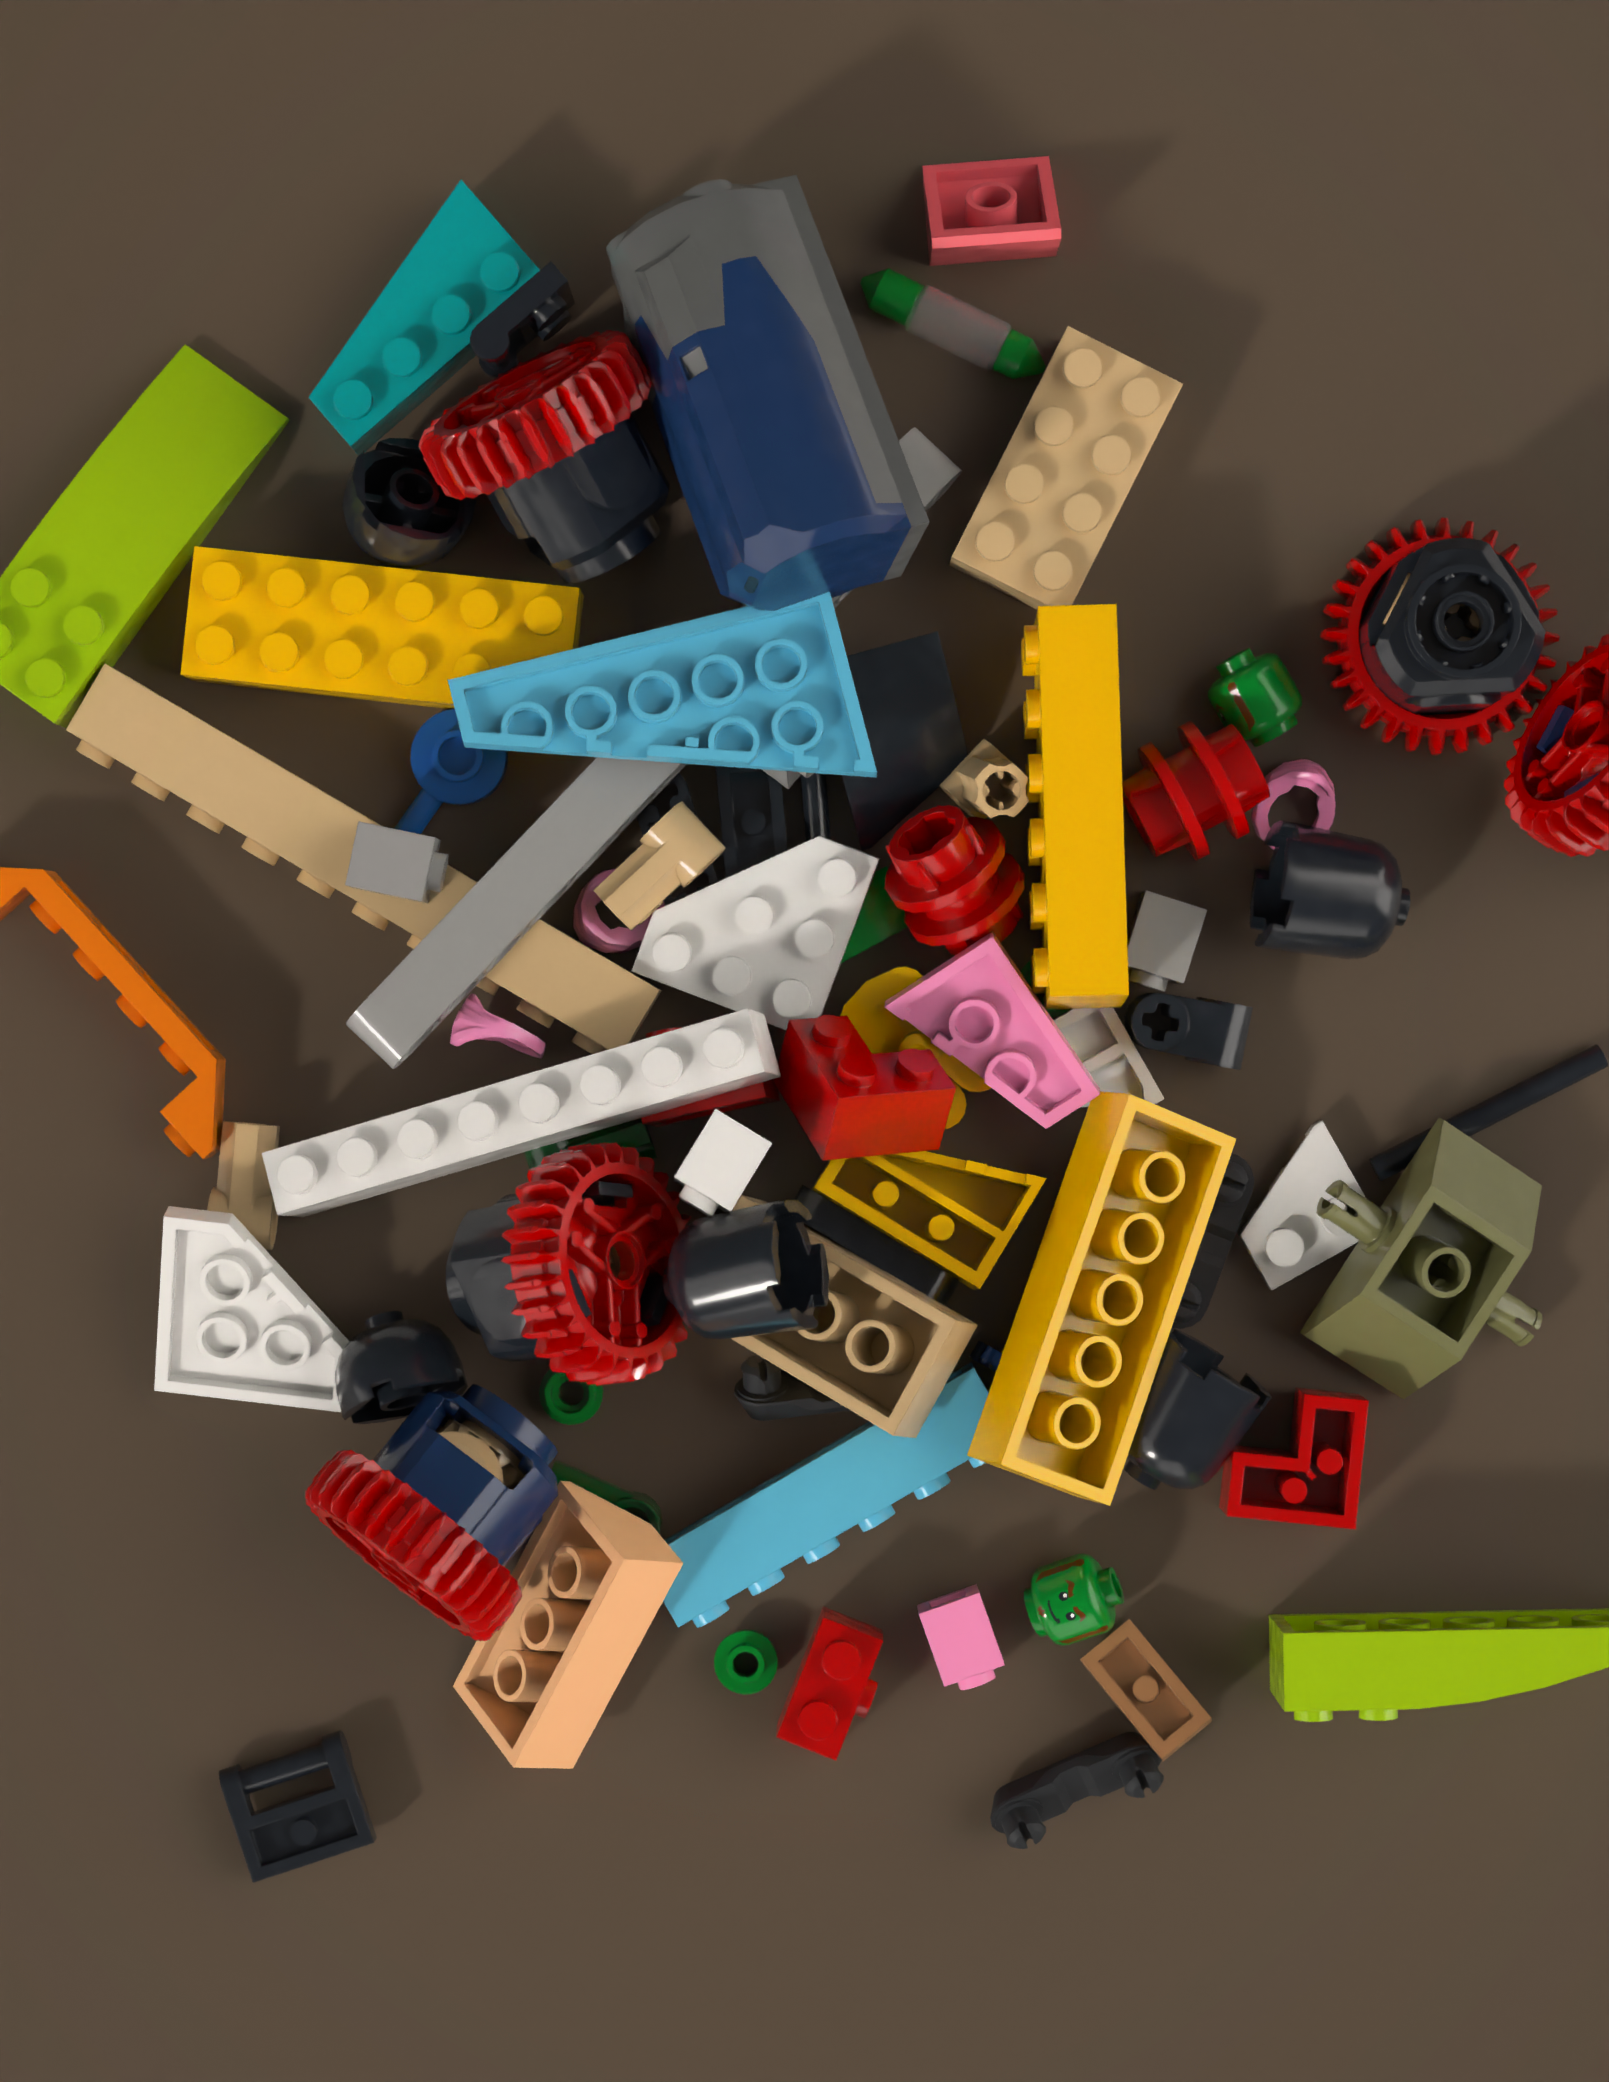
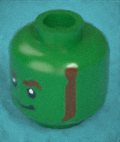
M1246 648L1216 666L1221 677L1210 686L1208 698L1224 727L1233 724L1244 740H1250L1255 748L1273 740L1298 724L1294 714L1302 706V695L1282 659L1277 654L1265 653L1254 657L1250 648Z
M1084 1553L1037 1568L1032 1576L1031 1587L1024 1590L1026 1610L1036 1633L1040 1637L1048 1635L1055 1644L1063 1646L1110 1631L1115 1623V1606L1124 1602L1122 1587L1112 1567L1102 1569L1100 1564L1091 1555Z

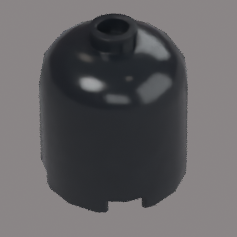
M1282 820L1273 824L1264 841V845L1275 847L1268 871L1256 869L1253 879L1249 924L1250 929L1262 930L1263 932L1258 934L1255 946L1342 959H1360L1378 952L1391 936L1395 925H1404L1410 908V891L1408 888H1402L1400 868L1392 853L1383 844L1362 837Z
M785 1199L706 1216L690 1222L674 1239L669 1254L668 1266L664 1269L662 1277L665 1296L675 1306L685 1325L695 1333L709 1339H730L816 1328L818 1321L814 1318L813 1313L816 1307L827 1306L829 1273L823 1243L811 1245L807 1230L802 1223L812 1219L809 1210L798 1200Z
M1174 1329L1172 1333L1170 1332L1127 1456L1129 1461L1124 1470L1135 1480L1153 1490H1156L1161 1482L1178 1489H1194L1206 1484L1218 1473L1229 1458L1232 1450L1237 1447L1272 1398L1269 1392L1248 1373L1244 1375L1239 1383L1218 1367L1224 1358L1222 1354L1198 1339L1178 1329Z

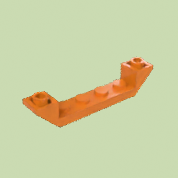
M0 867V922L31 894L36 899L29 906L31 911L54 934L63 929L79 946L72 955L84 970L97 981L106 976L122 993L115 1002L124 1014L139 1028H143L147 1023L152 1026L165 1041L158 1047L159 1051L179 1073L185 1076L192 1070L197 1076L193 1082L160 1111L170 1123L163 1130L173 1144L187 1157H191L195 1152L202 1159L213 1157L220 1151L226 1059L56 872L44 869Z

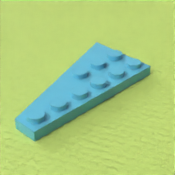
M830 592L775 611L758 610L745 606L448 680L465 748L877 778L874 758Z

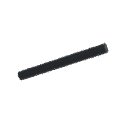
M1595 1044L1445 1121L1470 1137L1608 1067L1607 1059L1601 1048ZM1432 1127L1370 1158V1164L1378 1179L1383 1181L1405 1170Z

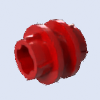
M1190 720L1177 728L1183 750L1166 759L1162 757L1158 749L1151 742L1137 749L1143 769L1122 782L1123 803L1138 833L1154 857L1182 845H1185L1196 861L1210 854L1203 832L1223 822L1235 839L1250 833L1248 821L1244 813L1270 797V791L1255 757L1233 724L1204 737Z
M937 805L920 812L906 821L896 831L890 844L886 845L892 864L886 872L885 890L897 908L905 910L904 921L918 942L930 946L945 945L950 954L957 955L992 931L1001 943L1014 930L1019 918H1023L1024 915L1017 901L1024 890L1025 874L1013 856L1005 853L1006 841L992 821L980 817L966 818L958 807Z

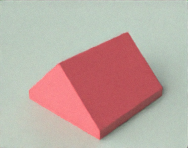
M1049 156L922 166L929 266L1054 257L1057 255L1061 242V224Z

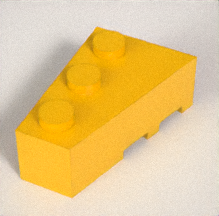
M920 1151L829 1160L811 1190L948 1272L964 1285L977 1290L982 1287L1047 1178L996 1168L970 1160Z

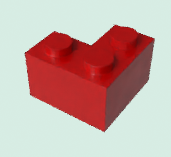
M822 1015L817 1018L788 1021L778 1062L781 1077L775 1078L774 1083L822 1161L939 1150L956 1087L930 1049H905L901 1052L872 1054L847 1015Z
M1295 1387L1289 1450L1237 1445L1223 1464L1219 1508L1229 1517L1356 1530L1369 1400L1356 1393Z

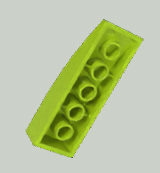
M185 344L96 449L1 575L0 685L54 724L67 728L104 664L111 667L116 664L193 556L194 546L199 547L290 419Z
M1609 1608L1269 1614L1270 1691L1284 1712H1294V1719L1297 1721H1330L1333 1719V1711L1359 1710V1718L1363 1720H1394L1398 1718V1710L1486 1701L1549 1687L1609 1667Z

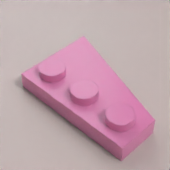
M993 931L885 1001V1008L902 1021L904 1019L931 1038V1043L947 1055H953L984 1079V1083L1045 1129L1100 1095V1088Z

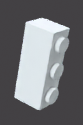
M715 1109L674 1176V1181L683 1186L679 1194L680 1200L707 1216H713L717 1208L724 1212H731L772 1143Z

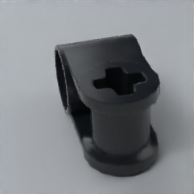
M1145 993L1136 997L1128 1005L1124 1015V1027L1131 1040L1136 1045L1146 1049L1185 1056V1060L1241 1070L1253 1007L1202 997L1191 999L1166 993ZM1159 1003L1162 1004L1161 1014L1171 1018V1025L1169 1030H1158L1155 1039H1151V1028L1142 1025V1016L1144 1013H1154Z

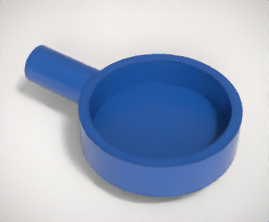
M455 709L445 710L432 716L420 727L411 746L410 759L412 771L422 789L394 828L421 834L442 803L464 806L486 799L499 787L505 776L508 752L504 750L465 748Z

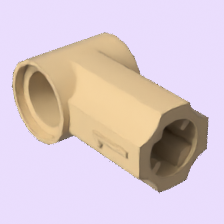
M985 739L939 785L971 817L986 819L987 817L993 818L997 815H1008L1014 818L1029 802L1026 795L1028 777Z
M682 801L651 827L641 838L640 842L642 845L593 890L631 931L664 903L663 901L680 885L686 887L726 849Z
M223 1121L217 1188L213 1187L211 1190L207 1211L233 1213L266 1250H272L276 1239L278 1215L262 1153L278 1148L280 1126Z

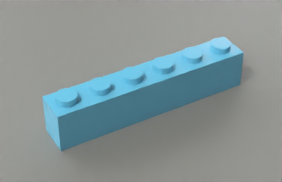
M972 1362L950 1375L916 1438L893 1436L873 1423L867 1422L666 1538V1543L683 1562L663 1601L676 1625L680 1627L693 1620L695 1626L699 1628L712 1622L730 1609L725 1600L748 1588L751 1595L755 1596L769 1589L785 1577L781 1570L782 1567L801 1556L804 1557L807 1564L826 1556L840 1546L836 1536L857 1524L862 1532L878 1526L896 1513L891 1504L914 1492L918 1500L935 1493L951 1482L947 1472L969 1460L973 1468L985 1464V1462L967 1456L989 1393Z

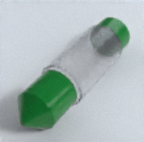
M890 268L864 276L861 279L860 284L869 309L905 326L906 331L987 371L993 369L1014 380L1041 374L1046 368L1045 362L1032 338L1012 329L1009 323L930 284L922 285Z

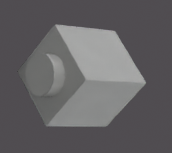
M358 821L345 885L351 888L428 904L430 891L441 892L443 888L449 856L448 854L439 853L441 840L436 837Z
M1147 890L1141 892L1127 934L1128 968L1132 969L1129 981L1165 992L1168 981L1184 984L1207 910Z

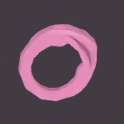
M1300 759L1284 762L1265 776L1270 797L1254 806L1251 814L1258 837L1265 841L1271 829L1268 823V813L1271 805L1279 795L1289 792L1294 785L1307 787L1317 794L1315 803L1318 813L1312 827L1325 830L1330 829L1334 821L1336 807L1334 784L1322 766L1311 760Z
M615 869L596 874L581 890L574 907L573 927L579 940L584 945L603 953H625L640 947L652 917L651 914L632 931L623 927L610 929L600 920L595 906L601 899L593 890ZM665 903L659 906L656 910L664 907Z
M472 993L468 996L453 1022L450 1044L456 1047L478 1039L499 1041L517 1051L541 1059L545 1053V1042L514 1023L486 1011L476 994Z

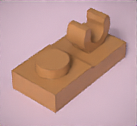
M1130 1619L1080 1659L1090 1674L1163 1762L1212 1722L1210 1715Z

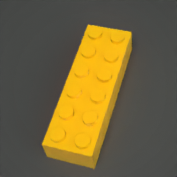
M194 546L180 675L196 682L455 709L448 684L450 679L578 648L584 595L578 587Z
M1117 604L1038 606L1034 625H1024V638L1021 640L1022 676H1034V689L1026 690V701H1023L1024 739H1036V754H1028V764H1025V775L1028 777L1026 795L1029 800L1028 803L1038 802V818H1030V826L1027 828L1028 866H1040V883H1032L1031 891H1029L1030 930H1042V948H1034L1033 955H1031V988L1035 994H1044L1045 1009L1121 1008L1129 996Z
M1100 1091V1095L1090 1101L967 1456L1070 1495L1108 1506L1111 1505L1236 1138L1132 1094Z

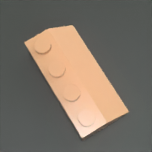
M570 1481L559 1482L557 1486L558 1496L544 1512L541 1523L534 1530L511 1574L512 1577L518 1580V1585L521 1586L522 1597L515 1607V1611L490 1640L476 1641L453 1685L513 1768H574L683 1565L681 1559L652 1524Z

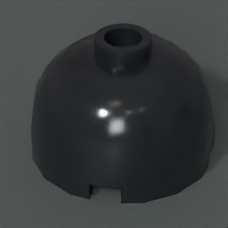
M388 438L379 441L375 450L365 454L363 451L356 458L348 477L342 507L349 533L361 550L378 562L395 568L417 569L443 559L456 546L472 521L476 498L466 497L460 500L446 496L440 485H437L423 459L424 456L419 448L420 441L407 438Z
M401 1311L384 1312L368 1318L365 1321L367 1330L351 1338L339 1355L335 1370L336 1393L342 1417L344 1420H347L351 1416L354 1424L381 1423L409 1416L416 1407L415 1405L422 1400L426 1393L448 1390L462 1395L468 1388L460 1357L454 1344L438 1326L425 1320H404Z

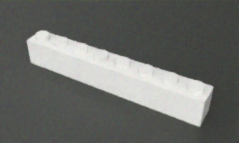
M747 1008L262 1153L277 1215L305 1217L781 1077L765 1014Z

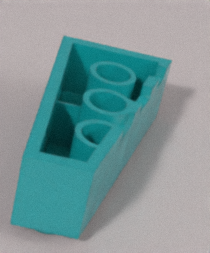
M462 180L456 185L308 397L358 456L363 451L365 453L476 356L470 344L472 330L540 271Z

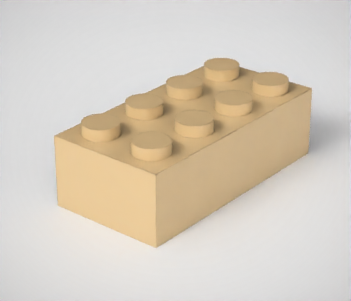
M1068 326L951 557L949 566L1036 610L1038 606L1072 605L1183 383Z
M741 1195L732 1211L768 1202ZM804 1224L811 1245L823 1243L828 1265L827 1306L816 1307L813 1313L814 1318L818 1321V1325L816 1328L731 1339L889 1434L899 1437L916 1438L978 1325Z

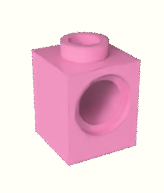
M977 1584L917 1605L918 1614L944 1687L958 1683L960 1690H967L988 1683L996 1678L993 1669L1005 1666Z

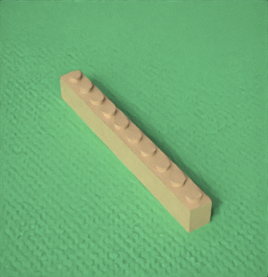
M104 664L66 728L68 732L82 739L76 748L81 754L107 769H110L115 759L136 771L131 783L162 801H165L169 793L172 792L191 803L192 805L186 815L218 834H220L225 824L247 836L241 847L272 866H275L281 856L301 868L302 870L296 880L328 899H330L334 890L337 889L357 901L351 912L383 931H385L391 921L410 932L412 935L406 945L413 949L477 883V881L447 865L443 888L441 892L430 891L428 904L346 886L345 883L358 821L382 825L107 664ZM541 919L532 926L476 985L495 996L501 986L522 998L517 1010L547 1028H550L556 1018L575 1029L577 1033L571 1042L591 1054L631 1043L662 991Z

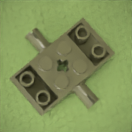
M1441 1118L1437 1119L1381 1207H1378L1349 1188L1342 1180L1333 1182L1325 1192L1345 1204V1208L1341 1209L1334 1203H1330L1321 1197L1316 1213L1359 1241L1300 1333L1402 1399H1405L1462 1360L1485 1323L1509 1338L1515 1345L1520 1347L1526 1345L1534 1338V1335L1516 1324L1515 1319L1518 1318L1539 1330L1543 1320L1542 1313L1536 1308H1531L1506 1290L1532 1252L1542 1185ZM1435 1260L1436 1263L1433 1269L1429 1272V1266L1431 1262Z

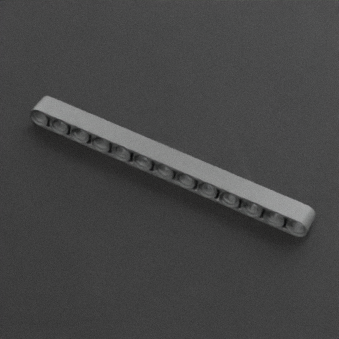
M914 427L899 440V443L927 512L956 481L962 470ZM851 591L832 598L834 609ZM597 757L351 1015L346 1025L392 1069L398 1067L687 764Z

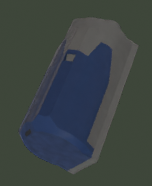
M797 175L752 185L732 184L730 181L723 179L710 180L690 188L683 195L649 211L627 231L612 239L607 245L606 251L611 263L612 276L623 303L624 333L634 347H636L648 370L647 373L652 381L648 399L720 594L758 610L775 611L830 592L831 598H834L858 587L901 577L930 521Z

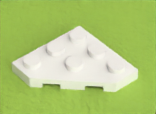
M818 836L655 910L631 972L734 1011L749 1008L765 1014L768 1024L784 1030L787 1029L789 1020L817 1018L822 1015L880 858Z
M168 1206L163 1219L154 1391L341 1412L336 1393L335 1370L339 1355L349 1340L233 1213Z

